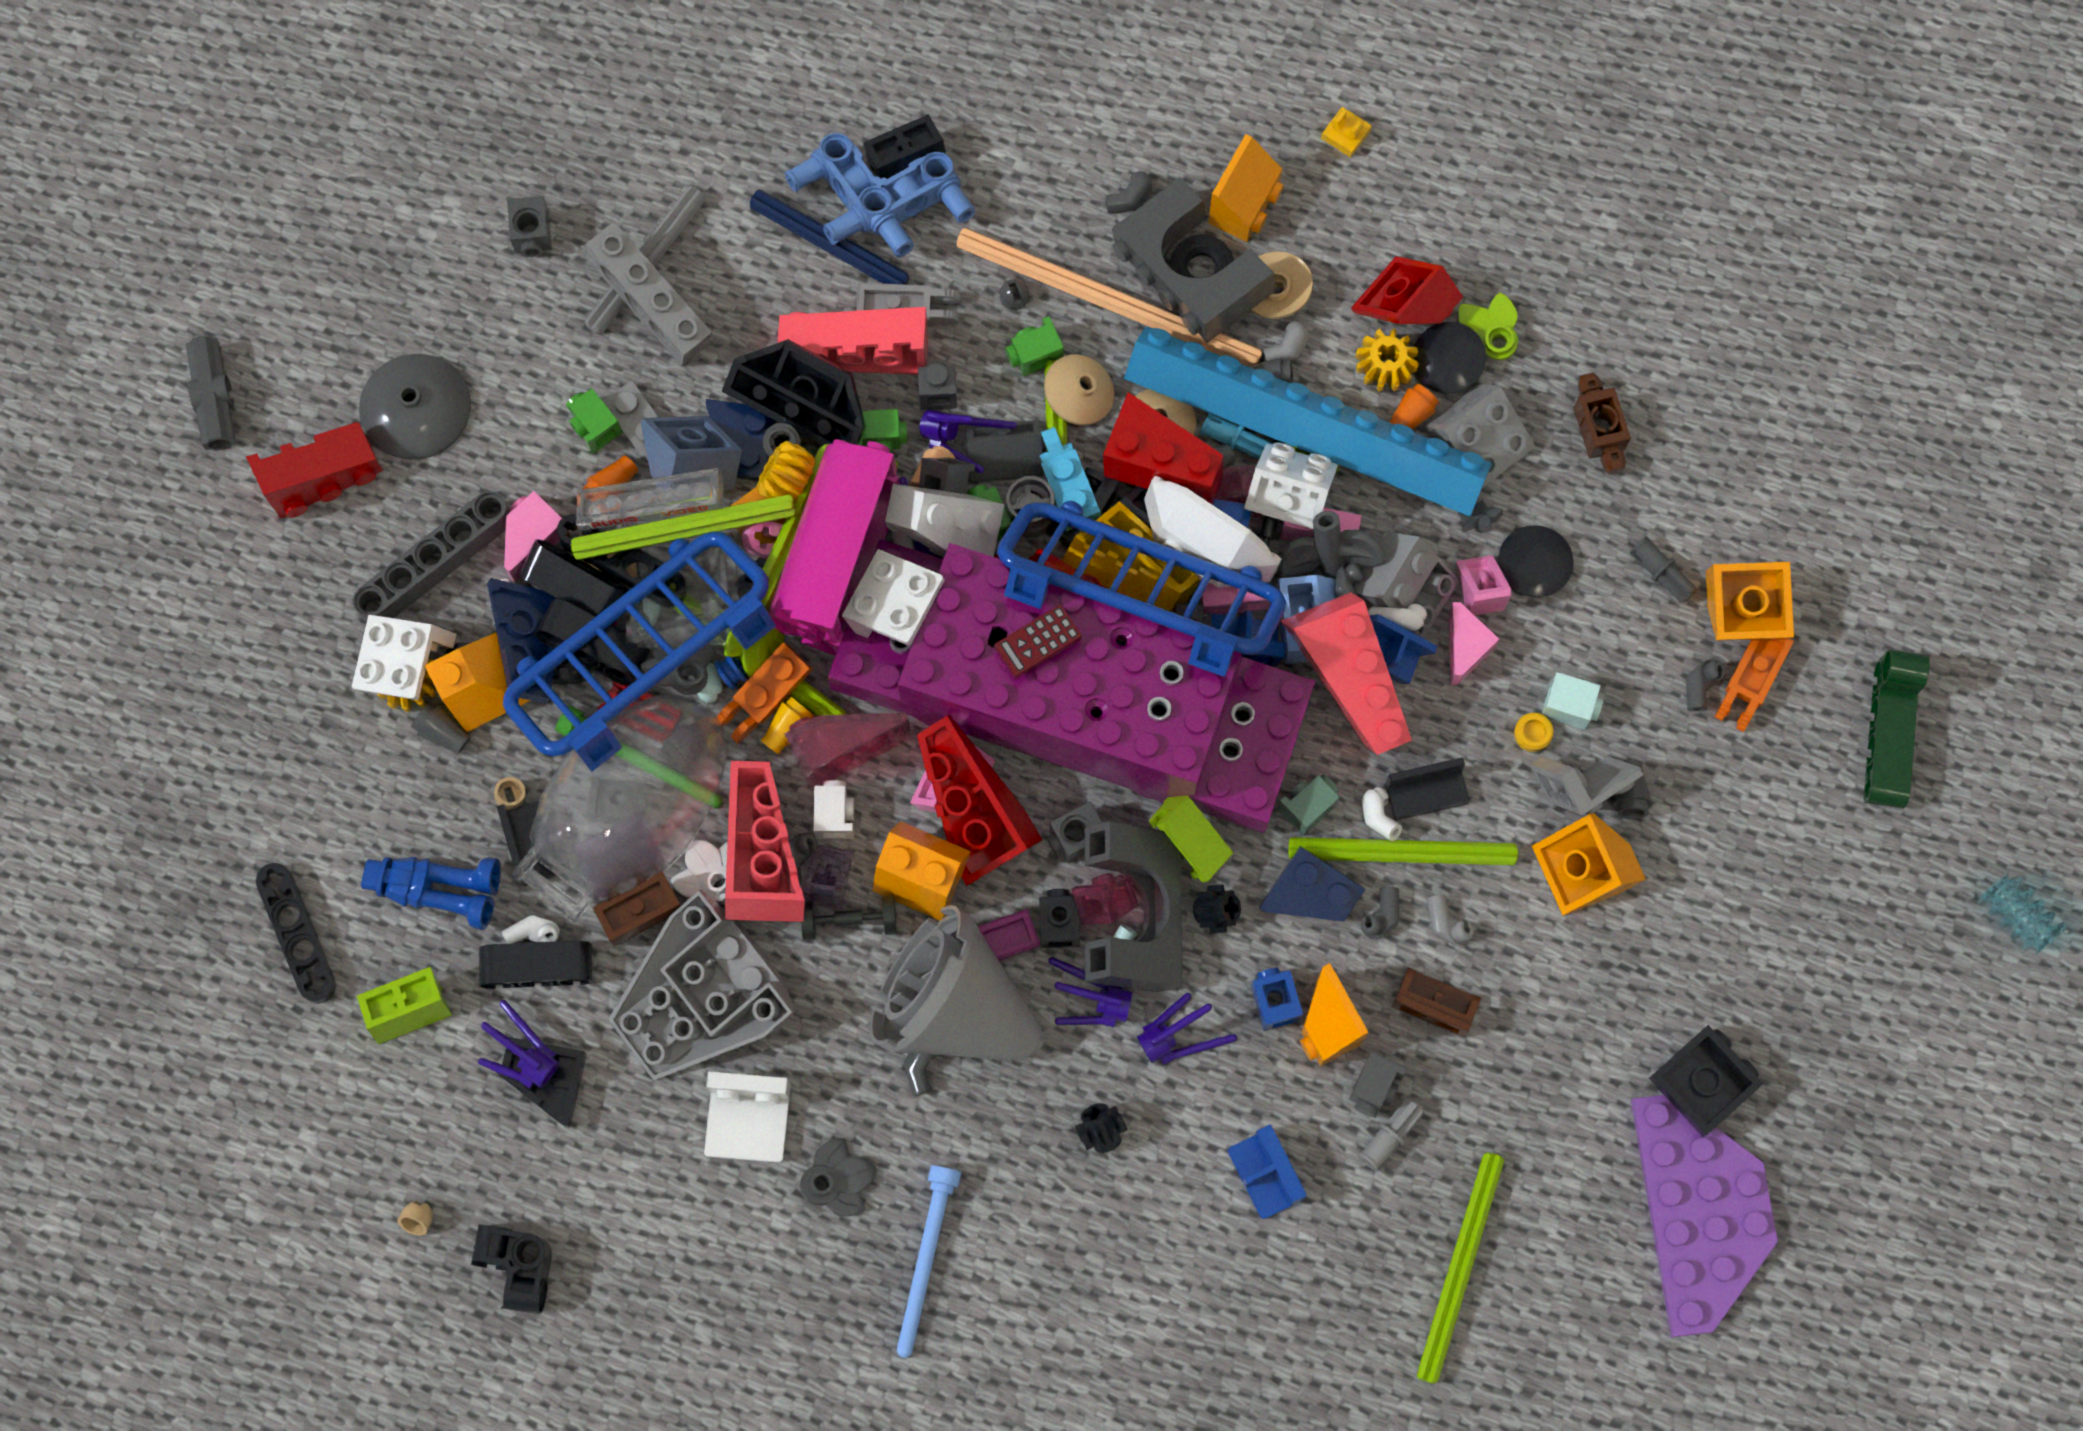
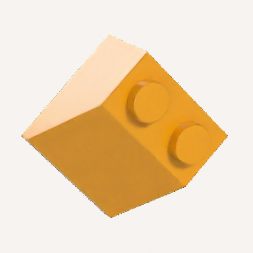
M1245 134L1212 192L1208 224L1245 242H1248L1253 232L1256 234L1260 233L1268 217V214L1264 213L1269 202L1274 205L1277 203L1284 189V184L1280 183L1282 168L1253 137Z
M1790 562L1713 564L1705 571L1707 609L1716 641L1794 638Z
M900 821L888 833L876 864L872 891L882 896L894 895L896 902L940 921L946 916L940 912L941 908L951 904L971 851Z

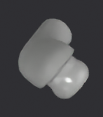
M1299 321L1290 322L1286 327L1287 332L1280 345L1262 349L1264 362L1282 357V361H1292L1299 358L1309 340L1308 328Z

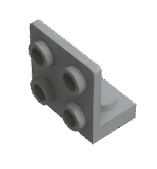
M1479 383L1424 425L1432 438L1447 441L1450 447L1462 452L1476 453L1485 461L1492 463L1483 487L1535 447L1534 442L1501 386Z
M1543 756L1529 764L1550 803L1579 815H1588L1598 811L1603 806V801L1614 794H1621L1630 790L1635 785L1634 781L1644 775L1640 767L1609 756L1582 773L1576 767L1573 768Z

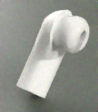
M1411 604L1407 609L1373 606L1368 611L1369 616L1382 615L1410 631L1420 629L1424 625L1423 620L1427 617L1425 608L1419 604Z
M1381 787L1367 790L1361 801L1366 825L1388 840H1396L1401 834L1402 826L1385 815L1384 807L1388 804V793Z

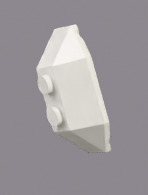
M1155 475L1144 498L1154 542L1239 573L1245 566H1254L1262 574L1261 581L1269 583L1272 580L1282 559L1276 553L1270 552L1267 545L1251 530L1188 488L1173 482L1164 481L1161 477ZM1194 573L1199 579L1202 580V575ZM1213 579L1209 581L1218 588L1231 587Z

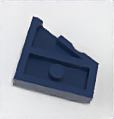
M706 399L709 417L742 449L736 478L759 481V476L770 457L763 448V436L770 426L776 424V421L746 404Z
M1300 845L1260 904L1259 909L1269 913L1344 922L1364 893L1365 888Z

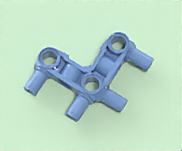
M832 133L822 139L820 147L813 151L810 159L785 171L786 181L794 192L820 178L827 180L849 210L842 216L823 225L824 233L832 245L838 244V242L859 231L862 233L871 232L878 236L881 235L895 256L900 258L910 253L914 248V242L900 223L942 201L959 224L970 220L976 212L975 207L960 189L961 181L953 170L951 158L942 152L929 153L909 163L907 169L888 179L884 177L880 179L879 176L875 177L863 162V154L846 135ZM832 156H842L839 158H832ZM940 174V175H942V176H940V177H933L932 175ZM872 208H879V209H881V210H879V211H871L870 209H872Z

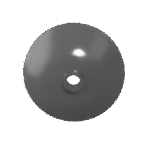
M426 354L404 355L383 364L366 382L359 402L361 424L369 439L383 452L402 459L428 458L446 450L464 431L471 410L469 390L460 373L446 361ZM408 394H416V398L413 401H404Z

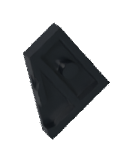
M508 1037L525 1051L530 1047L537 1051L530 1041ZM545 1044V1046L556 1053L553 1059L559 1062V1066L551 1079L542 1088L534 1084L529 1089L521 1082L500 1074L504 1080L561 1125L570 1128L587 1053ZM506 1048L502 1065L519 1072L522 1071L517 1067L521 1058Z

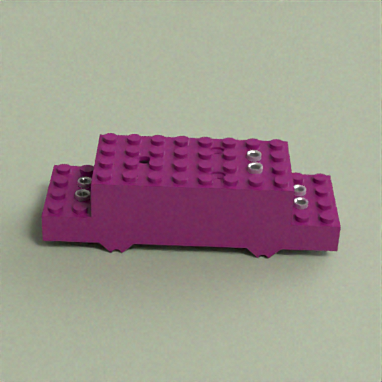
M879 538L873 557L878 549L941 574L945 582L914 640L905 648L896 647L894 645L896 640L875 631L871 632L869 638L856 634L847 624L828 675L831 690L912 716L928 726L933 725L950 714L966 735L1129 788L1147 799H1154L1164 804L1163 802L1167 797L1189 796L1202 813L1266 833L1315 680L1242 657L1243 654L1234 652L1226 676L1223 677L1188 664L1195 640L1193 636L1049 584L1041 609L1004 596L1010 568L1006 567L998 558L949 543L944 559ZM1061 604L1082 635V640L1015 680L995 649L988 644L992 630L996 628L1003 629L1008 633L1007 636ZM1123 639L1126 641V645L1119 646L1116 642ZM1168 669H1174L1178 672L1179 677L1175 680H1168L1164 676V672ZM1155 705H1162L1166 708L1167 712L1163 716H1156L1152 713L1151 709ZM1097 710L1100 711L1102 715L1098 718H1095L1091 715V713ZM1239 710H1245L1249 713L1250 718L1247 721H1239L1235 714ZM1231 745L1236 747L1238 754L1234 757H1228L1224 754L1223 749Z

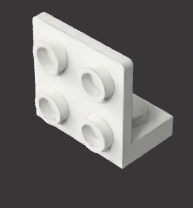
M1284 443L1266 444L1255 468L1244 509L1314 530L1313 519L1318 513L1323 512L1338 465L1332 463L1328 457L1321 454L1305 455L1295 452L1293 447Z
M878 549L842 617L856 634L869 638L871 632L875 631L903 644L910 645L945 579L941 574Z
M368 615L352 688L359 691L418 700L426 671L424 665L428 662L430 652L437 653L438 647L453 649L457 634L432 624Z
M708 1071L706 1087L710 1092V1102L704 1147L705 1156L781 1163L784 1157L791 1090L789 1080L781 1077Z

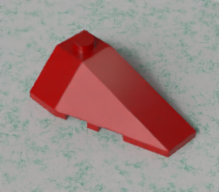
M950 714L917 734L928 780L932 781L937 800L935 809L937 817H941L946 836L945 840L971 851L961 876L966 886L1043 841L1023 806Z

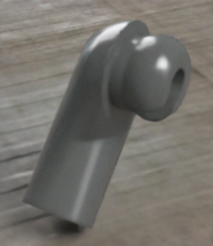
M908 1054L904 1067L913 1096L932 1091L925 1069L930 1060L939 1055Z

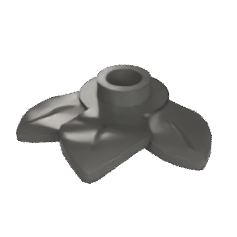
M697 630V631H695L694 633H692V634L688 637V639H689L690 637H692L694 634H696L699 630ZM658 632L674 650L683 644L669 635ZM655 640L652 647L654 659L645 661L640 665L643 674L668 656ZM710 642L656 685L672 686L683 695H695L701 692L707 684L708 673L706 667L713 656ZM692 675L695 680L692 682L684 681L682 676Z
M836 1138L823 1144L816 1151L813 1167L809 1168L801 1178L800 1190L803 1197L811 1204L827 1205L831 1211L839 1216H854L865 1210L859 1192L872 1182L877 1169L875 1165L866 1159L848 1157L846 1140L844 1138ZM817 1178L825 1180L827 1189L823 1191L818 1190L814 1185V1180Z

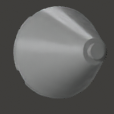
M954 905L941 908L940 912L946 916L939 922L929 917L906 943L887 974L879 991V994L887 998L883 1012L880 1014L874 1010L871 1015L869 1032L872 1042L889 1052L1012 1060H1024L1028 1056L1033 1057L1040 1050L1043 1043V1036H1041L1042 1028L972 917Z

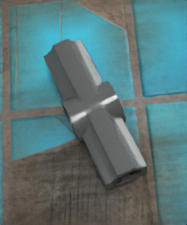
M200 336L192 338L189 343H186L191 381H188V393L193 410L197 414L200 440L205 450L218 451L227 449L236 444L231 413L234 399L229 398V392L232 391V387L224 371L220 342L217 337Z

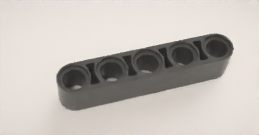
M486 491L479 494L361 586L354 594L353 606L363 622L367 623L368 615L395 618L506 531V516L510 513V509L503 496L494 491ZM501 508L498 516L491 519L484 518L485 513L489 509ZM466 530L471 531V535L467 540L463 542L455 541L458 533ZM437 553L442 555L438 563L434 565L425 564L426 559L430 555ZM403 577L412 578L407 587L402 589L395 588L399 579ZM374 600L382 601L378 610L366 612V607L370 602Z

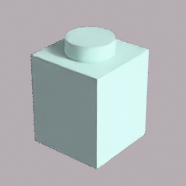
M1556 672L1549 686L1542 715L1548 719L1585 730L1591 720H1598L1603 705V699L1597 698L1601 685Z

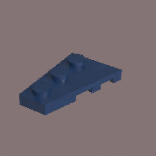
M490 578L487 587L508 687L520 676L517 673V665L523 658L533 656L539 661L554 650L552 647L541 642L536 637L535 631L551 601L557 598L540 589ZM554 669L543 677L551 688ZM537 683L520 696L522 699L544 704L550 699Z

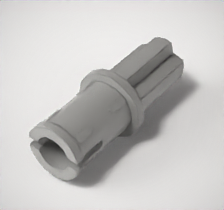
M1405 1099L1386 1124L1378 1126L1380 1131L1364 1151L1358 1155L1360 1160L1372 1170L1378 1172L1396 1147H1402L1405 1144L1403 1139L1423 1116V1109L1415 1101Z

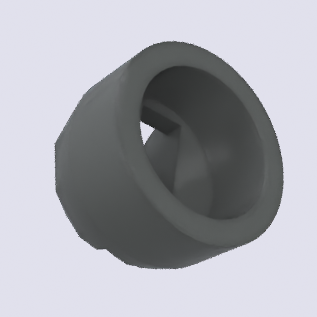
M1018 279L1006 281L1000 289V301L1007 309L1019 310L1029 300L1027 286ZM1013 286L1016 287L1020 299L1015 301L1010 289Z

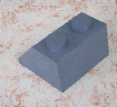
M709 416L642 418L641 428L650 474L665 492L681 496L688 492L715 494L718 491L734 490L742 449Z

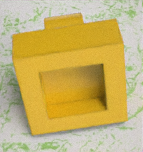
M1341 107L1322 132L1321 139L1351 158L1370 133L1372 125L1344 107Z

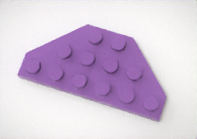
M1664 1095L1634 1098L1631 1100L1670 1335L1671 1338L1712 1333L1778 1242L1764 1163L1717 1127L1703 1138Z

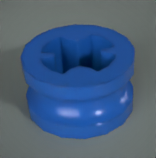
M726 656L724 661L718 659L714 662L717 672L730 689H736L739 681L746 682L749 680V676L745 673L743 665L737 657Z

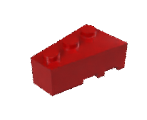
M1128 392L1103 453L1104 477L1148 489L1151 480L1156 475L1164 481L1173 482L1188 488L1210 504H1213L1223 478V454Z
M359 422L314 435V443L295 449L292 443L281 445L279 448L281 453L263 459H260L257 453L246 456L263 495L281 519L286 516L288 518L298 517L307 511V506L320 500L322 502L332 501L342 494V490L352 485L363 486L369 484L376 478V474L383 471Z

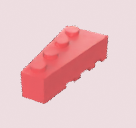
M926 307L808 314L792 312L789 315H779L778 342L789 339L849 372L918 375V367H926L929 333Z
M731 761L725 920L804 922L805 900L802 888H800L795 860L792 857L787 828L783 821L770 762Z

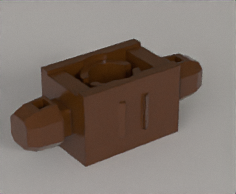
M1595 373L1584 374L1580 376L1578 381L1580 396H1578L1573 409L1589 459L1601 456L1600 461L1604 470L1609 475L1620 473L1624 470L1626 464L1623 450L1626 449L1631 437L1615 387L1602 390V383ZM1597 411H1599L1598 418L1604 419L1610 426L1606 435H1604L1605 429L1598 427L1593 421Z

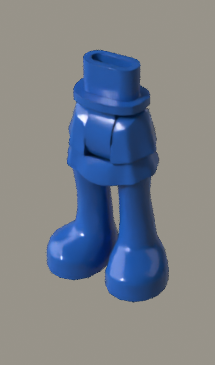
M416 856L394 860L384 857L383 861L368 859L362 876L361 888L376 891L378 897H387L404 907L410 904L417 909L429 907L460 914L467 917L470 927L485 930L490 923L495 905L494 900L490 896H466L433 890V883L466 888L496 896L500 884L501 863L499 859L487 857L480 861L476 869H464L433 863L429 858L418 860Z

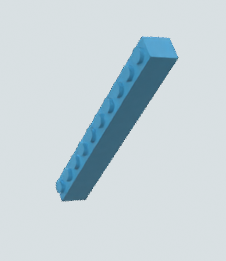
M1147 326L1144 328L1135 342L1124 376L1125 380L1311 454L1324 455L1331 462L1467 516H1471L1492 463L1485 461L1476 453L1462 452L1450 447L1441 439L1427 438L1414 433L1408 426L1402 424L1394 425L1379 419L1376 414L1370 411L1356 410L1344 405L1341 400L1335 397H1323L1309 391L1302 384L1288 383L1275 378L1269 371L1263 369L1255 370L1240 364L1237 359L1231 356L1217 355L1205 350L1198 343L1179 340L1172 337L1167 331L1159 328H1149Z

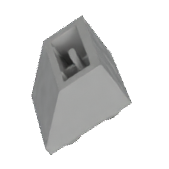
M1388 531L1380 544L1385 554V562L1379 565L1367 566L1363 572V579L1356 583L1354 591L1358 597L1365 601L1368 611L1373 606L1407 609L1411 604L1421 605L1425 608L1427 617L1423 620L1424 625L1420 629L1411 632L1425 638L1458 584L1459 579L1420 537Z

